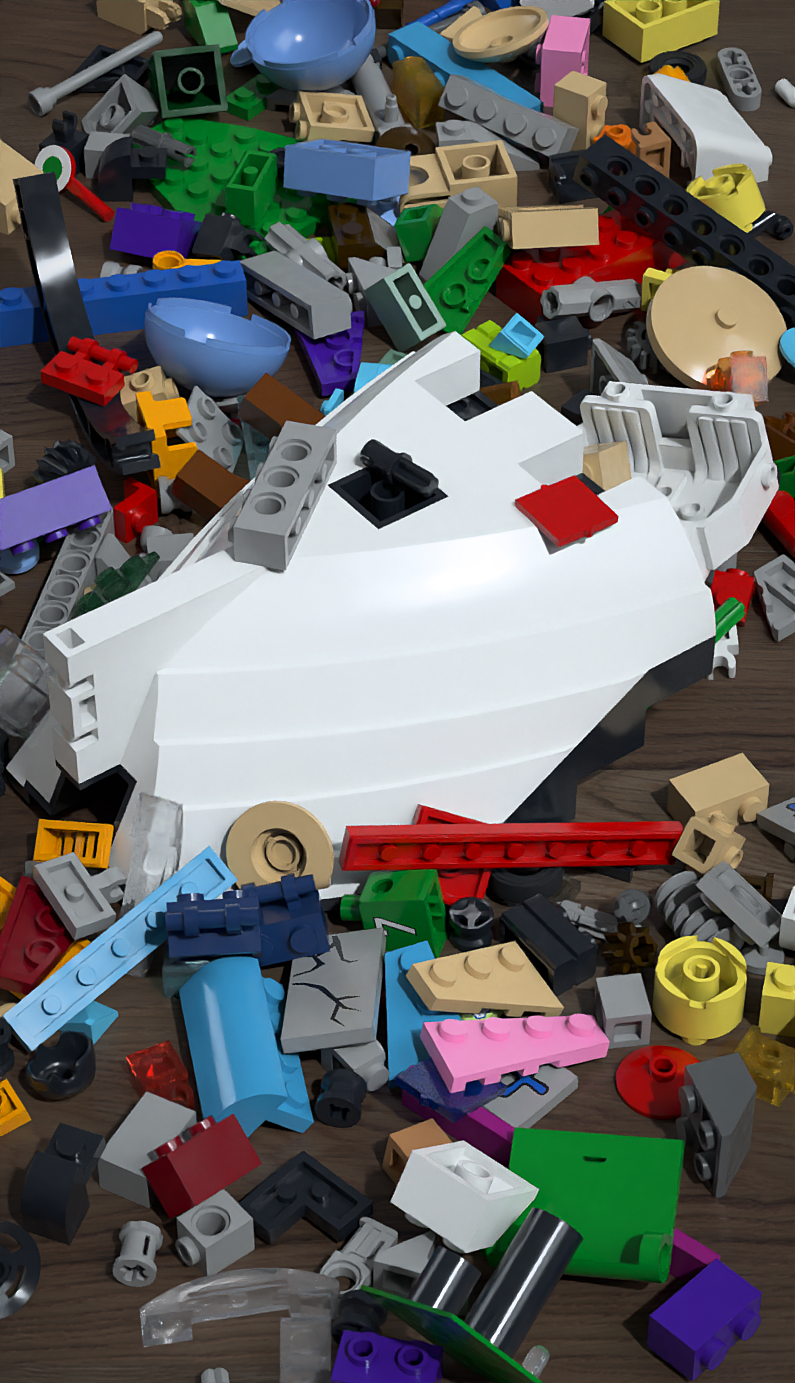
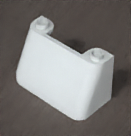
M660 73L644 76L641 87L639 127L645 135H648L646 123L655 121L660 128L666 129L682 149L681 165L683 168L690 167L692 181L687 182V187L701 175L705 181L714 176L712 170L730 164H745L748 170L751 168L757 183L768 180L769 166L772 164L771 150L763 144L729 103L725 95L717 89Z

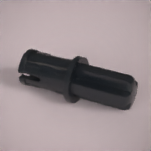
M376 439L368 441L363 446L360 453L363 455L360 457L361 463L386 476L388 483L394 486L400 483L423 497L432 496L434 490L438 487V478L433 473L413 463L411 455L405 452H395Z

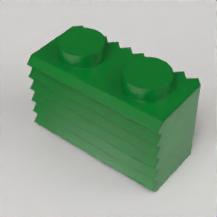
M247 150L224 187L226 191L224 194L226 197L224 200L226 203L224 206L226 208L225 213L238 217L241 220L240 224L242 226H258L261 218H263V214L268 210L267 207L270 206L274 195L278 191L277 156L273 153Z

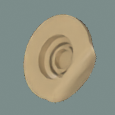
M274 800L259 803L249 808L235 821L228 835L226 844L227 864L229 870L237 878L238 881L235 883L240 890L243 884L255 882L256 886L281 881V876L293 873L295 877L313 874L316 890L329 888L334 868L333 846L324 826L305 808L286 801Z

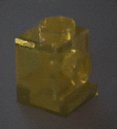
M752 1024L733 1053L739 1052L757 1086L756 1097L780 1107L789 1091L795 1093V1049L761 1035V1028Z

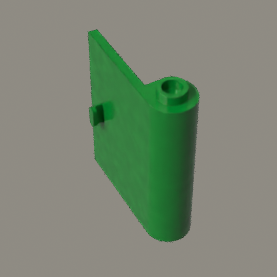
M514 1127L509 1170L538 1188L539 1191L536 1198L492 1247L480 1249L481 1256L487 1257L488 1265L491 1268H496L530 1210L535 1207L560 1218L583 1237V1241L563 1273L564 1275L665 1283L671 1264L685 1142L678 1139Z

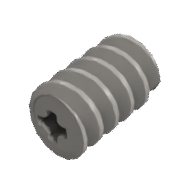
M693 871L675 874L659 887L655 896V907L658 913L663 916L667 925L672 928L677 939L684 936L698 935L697 941L712 943L714 937L730 943L740 951L744 945V940L734 931L733 925L735 923L723 911L716 913L700 898L702 891L696 886L699 880H697V875Z

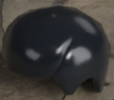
M68 1030L60 1034V1039L56 1046L46 1047L40 1043L33 1060L26 1064L28 1084L43 1097L49 1099H65L82 1093L92 1084L95 1078L96 1054L93 1040L84 1032Z

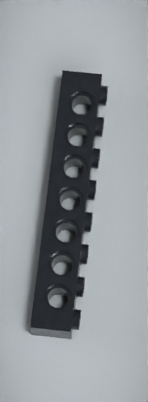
M604 134L580 155L573 176L575 182L694 266L720 267L748 278L765 291L774 301L783 316L787 330L795 328V266Z

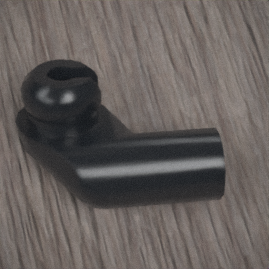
M765 210L758 219L752 222L753 229L747 234L754 238L760 233L765 232L775 237L786 239L792 235L794 226L788 217Z

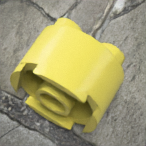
M730 164L712 170L713 177L704 181L701 175L690 183L686 189L687 192L746 233L753 229L752 222L758 219L766 210L751 168L748 170L745 164Z
M698 935L684 936L667 944L661 950L655 969L653 1012L665 1028L681 1036L683 1041L690 1045H702L708 1039L717 1038L729 1033L743 1018L747 984L746 961L737 948L722 939L713 937L711 943L697 941Z

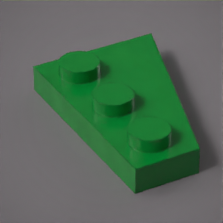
M486 225L423 285L447 325L441 329L445 334L456 331L461 335L512 252L508 244Z

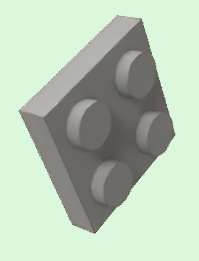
M725 860L708 871L696 884L702 891L700 894L702 901L716 913L723 911L735 923L733 925L734 931L748 944L753 945L756 943L762 948L780 932L782 914Z

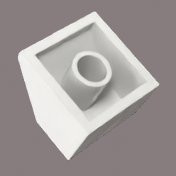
M459 1141L412 1150L390 1202L405 1211V1217L411 1223L420 1227L430 1228L442 1236L443 1243L450 1249L460 1253H469L492 1247L536 1198L539 1189L467 1142Z

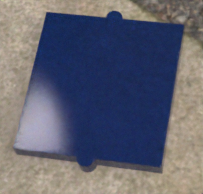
M431 1057L397 1075L394 1083L420 1100V1105L429 1106L453 1123L503 1095L507 1087L501 1081L483 1086L479 1080L466 1082L465 1090L450 1093Z

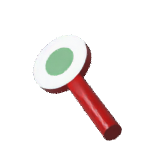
M50 145L41 150L34 165L44 173L55 172L59 193L68 189L105 222L113 219L115 212L75 178V160L68 149L63 146Z

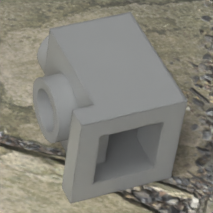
M377 1040L369 1043L321 1049V1067L326 1072L334 1069H346L358 1073L367 1083V1093L380 1089L389 1078L390 1072L384 1066V1061L386 1060L385 1052Z

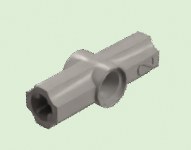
M278 222L269 227V232L264 240L266 247L270 251H278L343 290L344 285L347 283L345 273L328 259L324 248L315 238L306 240L289 224L284 225Z
M584 276L576 280L574 284L551 286L548 290H543L540 302L543 306V314L549 319L588 316L593 321L599 322L609 317L611 313L632 312L634 308H640L642 294L640 284L634 279L596 282L592 278Z

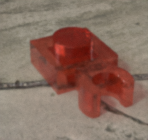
M169 1040L126 1056L127 1069L143 1095L147 1091L171 1102L182 1101L188 1109H194V1093L188 1085V1071Z

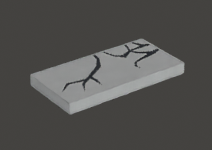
M383 927L329 935V952L293 959L281 1034V1044L284 1053L289 1054L376 1041L386 947Z

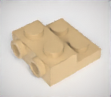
M298 90L296 102L291 103L289 108L290 123H296L295 138L297 141L306 142L323 138L336 141L345 140L350 143L373 142L375 129L362 96Z

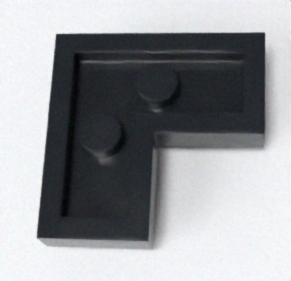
M304 1150L238 1203L253 1218L254 1232L269 1244H272L304 1216L338 1242H341L359 1226V1219L370 1217L373 1214V1202Z

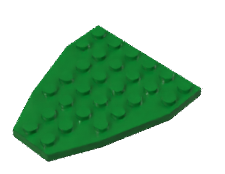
M188 117L167 118L151 129L162 134L168 132L172 134L174 139L196 147V156L186 155L195 160L190 167H185L168 158L166 179H143L152 195L165 209L194 213V220L203 222L206 214L220 216L221 213H225L226 208L224 206L226 203L224 200L226 197L224 194L226 191L224 187L247 150L268 153L273 149L285 148V145L301 143L303 141H297L296 138L246 126ZM133 143V148H142L141 146ZM278 177V191L274 195L270 206L267 207L268 210L263 214L259 225L243 227L254 229L265 238L269 232V227L280 222L284 225L289 224L304 238H307L328 225V206L339 205L344 202L356 203V199L347 197L346 201L327 200L326 194L317 193V196L297 195V189L283 187L284 178ZM264 239L263 242L253 241L249 245V248L258 255L271 252L266 247Z

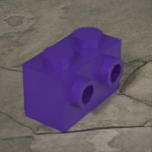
M716 1258L649 1316L647 1347L689 1380L694 1381L706 1369L711 1371L717 1368L724 1360L728 1350L740 1339L746 1341L756 1332L761 1323V1316L759 1314L762 1292Z
M343 1330L330 1382L441 1383L443 1378V1347L431 1345L421 1340L407 1341L380 1336L373 1332L360 1333Z

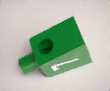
M437 869L375 871L369 875L361 895L344 894L341 900L340 916L342 920L363 922L364 930L383 927L386 937L385 951L390 952L428 941L434 957H440L449 934V924Z

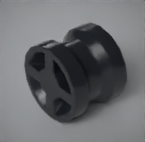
M465 897L457 900L449 911L451 924L449 929L450 943L461 952L489 947L493 940L492 924L494 912L492 906L487 901L477 897Z
M334 1069L325 1073L320 1085L322 1094L319 1095L315 1104L317 1117L325 1124L336 1128H349L356 1125L361 1119V1103L367 1094L366 1081L358 1073L346 1069Z
M360 1289L344 1293L338 1306L341 1316L335 1319L331 1329V1336L334 1341L340 1345L343 1330L360 1333L373 1332L382 1336L380 1326H383L386 1322L388 1310Z

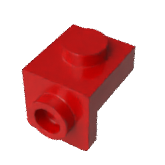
M128 477L123 481L124 500L113 507L115 537L126 544L140 535L144 526L154 525L158 522L157 491L132 477Z
M728 568L726 572L715 570L711 586L714 611L728 598H736L745 606V616L736 625L745 627L751 598L755 596L756 592L755 578L750 577L747 572L740 569Z

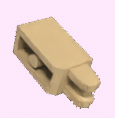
M96 0L99 18L139 35H142L152 27L164 30L168 27L169 20L171 22L178 21L183 14L181 6L172 0Z

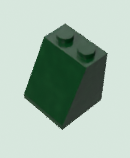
M219 44L153 51L147 62L150 91L154 94L162 119L228 111Z

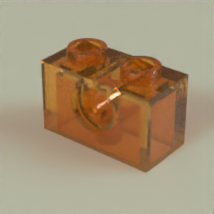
M748 350L734 351L730 353V357L720 358L717 364L706 369L707 390L752 394L755 408L769 402L766 357H753V351Z

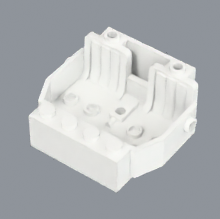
M609 381L600 396L586 395L580 404L583 423L577 426L584 432V447L591 444L627 441L631 477L641 476L668 498L689 540L705 582L711 570H715L749 543L779 489L777 467L773 463L763 416L758 411H755L752 394Z

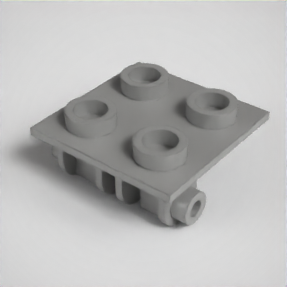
M196 385L187 403L192 416V425L177 428L176 434L185 443L195 442L198 449L233 473L246 436L242 433L239 426L232 422L217 407L214 400Z

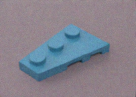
M428 941L387 952L384 956L388 1070L390 1072L388 1089L402 1085V1074L411 1065L419 1067L431 1076L440 1074L420 1039L423 1022H440L446 1019L462 1021L458 1012L429 1010L406 978V974L412 964L435 959Z

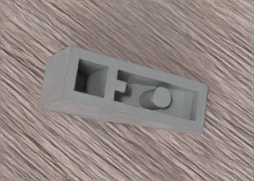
M454 119L446 122H436V147L502 140L515 171L539 170L536 150L471 121Z

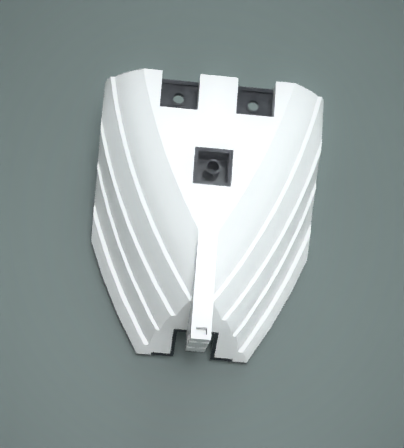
M456 331L441 335L416 353L412 351L386 369L316 424V426L336 429L337 464L286 571L236 562L234 559V543L228 540L229 525L233 516H239L242 510L244 493L246 489H252L255 484V478H253L190 541L157 581L43 633L45 661L55 670L47 674L50 709L7 765V781L29 804L37 801L50 816L86 799V787L116 772L129 784L113 824L114 830L108 868L119 867L127 878V882L119 885L124 893L122 903L129 911L208 846L213 849L228 868L226 844L233 824L249 808L266 801L276 800L297 804L312 813L326 829L333 846L334 868L329 888L319 890L324 911L340 909L344 894L361 895L369 875L373 872L396 871H342L338 860L346 826L412 825L418 804L488 824L563 823L564 820L571 821L575 819L577 781L644 746L646 709L712 674L716 622L711 589L704 583L692 547L668 498L639 475L605 491L582 473L584 432L532 391L498 406L479 391L480 350ZM376 439L395 452H405L411 455L413 463L433 473L438 478V487L434 490L432 496L423 497L400 483L395 486L388 483L386 476L361 463L360 457L363 455L360 453L363 446L368 441ZM575 475L619 515L618 523L594 532L591 538L582 537L558 548L515 507V499L539 490L543 484L549 486ZM234 883V884H233L232 886H230L226 891L240 890V889H239V887L236 885V883ZM222 894L216 899H222Z

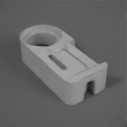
M369 1217L359 1219L358 1230L341 1252L336 1250L320 1271V1295L322 1300L328 1306L338 1309L340 1299L344 1293L350 1290H359L362 1285L372 1287L374 1284L373 1260L376 1253L398 1244L397 1231ZM339 1276L349 1277L356 1283L351 1289L346 1291H337L329 1286V1282Z

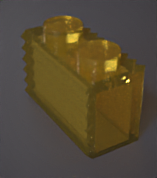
M409 56L403 60L394 61L392 64L393 69L391 70L393 72L391 77L394 79L392 81V94L396 95L397 102L413 124L419 129L436 125V122H444L445 108L438 106L445 87L443 83H440L438 77L435 76L433 70H430L423 57Z

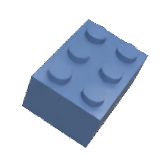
M323 138L285 145L283 187L297 189V195L317 196V193L326 194L327 200L346 201L347 197L356 199V204L363 206H375L377 201H395V196L408 193L411 152Z

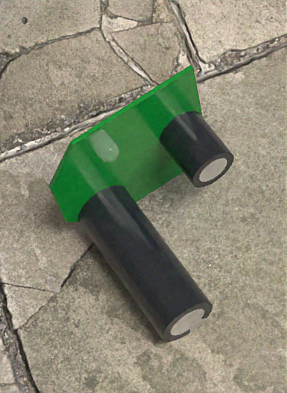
M533 1207L464 1322L456 1315L481 1276V1272L461 1256L440 1246H437L406 1298L366 1285H362L360 1289L433 1345L442 1346L443 1352L457 1363L494 1383H543L538 1378L549 1361L550 1355L547 1348L541 1345L531 1348L522 1365L514 1361L513 1357L581 1245L583 1237L560 1218L547 1211Z

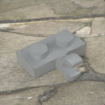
M75 852L36 864L33 871L34 880L74 940L105 930L115 924L116 913L109 903H115L124 898V893L119 885L127 882V878L119 867H111L102 873L90 876Z

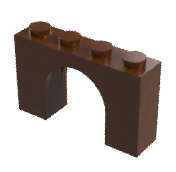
M265 373L243 398L237 415L270 441L273 436H279L286 420L316 425L326 417L268 373ZM198 449L177 473L170 493L210 522L251 480L234 475Z

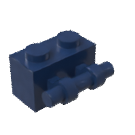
M293 873L281 876V881L256 886L255 882L241 885V890L249 891L250 897H258L260 902L263 957L255 958L258 959L260 967L330 951L328 924L319 890H316L313 874L295 877Z
M226 891L222 893V899L204 900V894L186 893L177 895V902H166L167 913H165L166 931H168L169 958L172 963L213 961L230 956L263 957L260 902L258 897H250L249 891Z

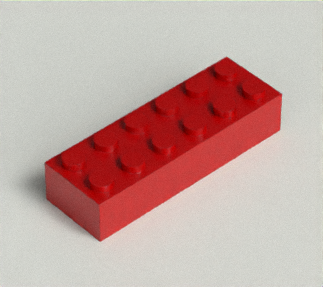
M614 209L598 216L599 245L527 248L509 256L496 277V298L534 325L538 323V316L540 315L546 321L555 320L549 319L543 314V306L540 302L543 290H548L551 286L574 284L576 280L584 276L590 277L596 282L634 279L639 284H642L643 274L648 267L665 272L668 268L674 269L689 261Z

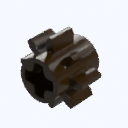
M633 922L618 923V932L605 933L606 941L604 942L601 956L611 966V974L628 975L641 973L642 976V968L655 967L654 960L657 955L658 944L649 935V927H635Z

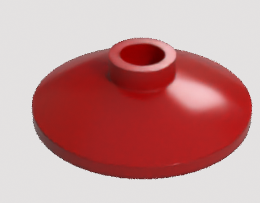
M654 1045L635 1050L622 1060L617 1069L616 1089L618 1095L630 1109L645 1117L660 1120L680 1118L681 1104L678 1090L684 1084L685 1066L700 1061L690 1053L672 1046Z

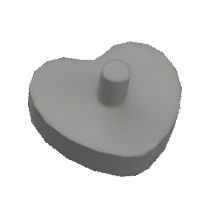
M772 938L762 948L754 943L752 946L743 948L740 951L746 961V971L753 974L765 975L767 962L784 964V950L779 946V942L775 938Z

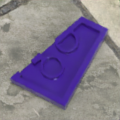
M365 310L355 311L350 314L351 328L318 339H312L295 328V334L322 396L332 395L336 388L342 389L344 392L354 391L361 364Z

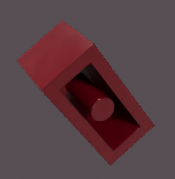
M234 1113L218 1122L215 1121L212 1115L199 1121L187 1129L191 1138L182 1142L179 1135L168 1140L154 1149L158 1158L141 1168L170 1219L197 1206L262 1164Z

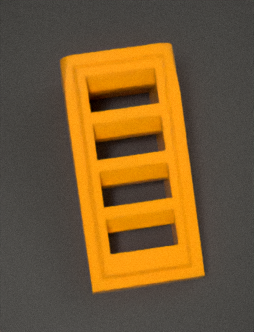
M39 819L33 861L45 862L62 856L61 850L64 833H66L63 855L72 853L75 833H77L74 852L85 868L108 869L114 825ZM88 834L86 855L83 857L85 837ZM97 834H99L96 858H94Z

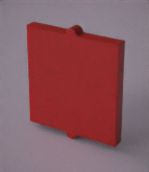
M575 475L549 486L543 484L539 490L515 499V507L558 548L582 537L591 538L594 532L618 523L619 515Z

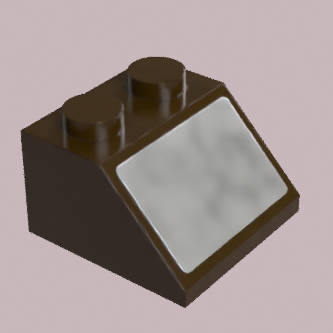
M351 202L328 206V237H330L335 265L344 273H348V258L356 257L369 261L372 257H382L387 261V247H401L395 227L367 206ZM401 248L402 267H403V266H405V265H407V264H406V260H405V257H404V254H403V251H402V248Z

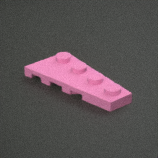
M585 1014L555 1017L534 1015L528 1018L509 1019L490 1017L486 1020L463 1021L446 1019L440 1022H423L420 1034L421 1041L450 1093L465 1090L466 1082L479 1080L483 1086L500 1082L501 1074L518 1071L522 1076L538 1073L540 1065L547 1063L560 1068L603 1058L607 1055L610 1043L595 1017Z

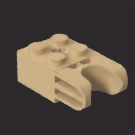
M496 140L435 147V154L410 156L409 189L407 194H403L399 198L400 214L405 208L437 204L444 209L449 197L476 186L496 200L498 208L517 207L518 177L503 141Z

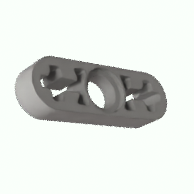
M724 48L720 50L717 55L716 69L731 105L735 109L745 112L758 109L761 104L762 89L747 54L738 48Z

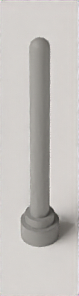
M154 31L52 88L38 87L27 94V100L31 109L39 117L53 110V106L56 105V100L162 42L163 35L159 31Z

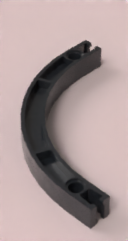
M55 172L15 178L13 183L28 258L54 357L60 351L74 355L75 352L69 351L67 348L71 337L74 336L82 340L84 338L95 339L73 264ZM93 361V363H96L101 366L103 365V363L99 361ZM67 393L85 437L98 459L106 468L121 475L161 468L158 454L151 452L150 441L156 440L154 429L138 424L126 411L117 394L104 407Z

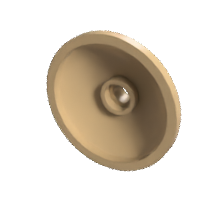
M535 6L509 7L488 13L466 24L455 34L452 41L454 50L458 55L468 60L485 63L511 62L529 50L543 36L549 24L547 13Z

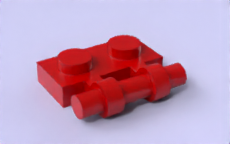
M73 336L70 338L67 348L69 351L75 352V354L72 355L60 351L40 371L41 383L105 407L125 386L124 374L120 372L123 370L131 374L135 373L138 367V360L128 357L127 353L117 348L109 350L101 347L96 340L90 338L82 340ZM96 360L104 364L101 366L93 363V361Z

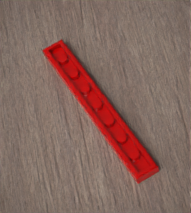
M680 821L346 826L338 862L342 871L675 865L676 857L672 856V853L684 828Z

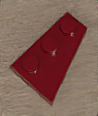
M21 875L0 935V988L28 995L36 989L79 940L73 939L34 878Z

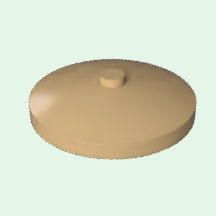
M695 266L680 270L669 276L659 286L650 301L646 315V328L651 347L662 365L675 378L692 389L754 394L765 388L775 378L785 362L779 347L780 338L787 331L781 312L765 291L748 278L736 272L713 266Z

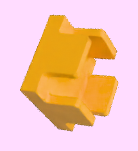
M151 391L135 393L137 423L143 427L154 429L156 440L150 441L151 452L158 454L161 468L147 470L146 473L151 488L157 491V498H159L158 476H167L169 479H175L177 473L198 451L195 442L172 446L167 445V438L178 437L176 434L177 428L192 425V416L185 398L154 401Z

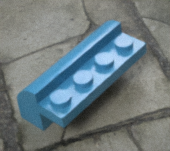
M230 956L204 965L179 989L203 1119L212 1115L215 1121L218 1122L234 1113L247 1138L265 1120L303 1134L314 1121L298 1052L284 1053L281 1044L286 1007L283 985L274 979L262 977L258 959L252 957Z

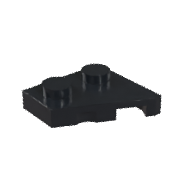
M99 44L70 77L119 50ZM136 56L71 93L109 91L123 74H126L143 86L149 79L147 68L149 59Z

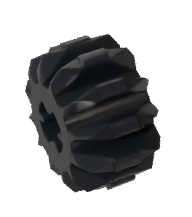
M69 439L67 441L56 440L52 448L44 447L42 459L35 460L39 465L38 469L32 473V476L36 479L35 486L94 466L96 457L76 441Z

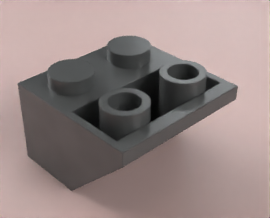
M739 1052L686 1065L684 1084L678 1090L681 1117L676 1119V1130L679 1140H683L685 1146L689 1145L694 1155L696 1173L701 1181H707L715 1198L725 1196L751 1144L757 1086Z

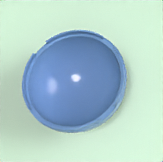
M281 0V4L272 8L267 13L265 9L260 11L247 28L245 36L246 48L252 62L263 76L277 86L294 92H298V90L320 92L346 82L360 70L369 57L374 44L376 21L369 0Z
M159 298L155 306L151 307L152 303L148 304L144 319V332L148 349L158 366L161 365L164 373L169 378H173L178 385L189 391H192L194 386L197 385L207 396L231 397L248 393L265 373L274 377L287 358L291 342L290 335L280 326L255 314H252V319L248 320L230 314L232 309L230 306L189 298Z

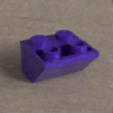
M130 202L129 208L117 207L110 249L153 258L154 255L162 251H176L183 255L184 259H189L203 222L195 221L194 213L179 210L173 211L163 209L160 206Z

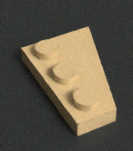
M516 941L414 963L406 974V978L431 1011L479 1014L482 1008L502 1009L506 1016L521 1017L524 1011L540 1012L543 1017L559 1016L564 1009Z

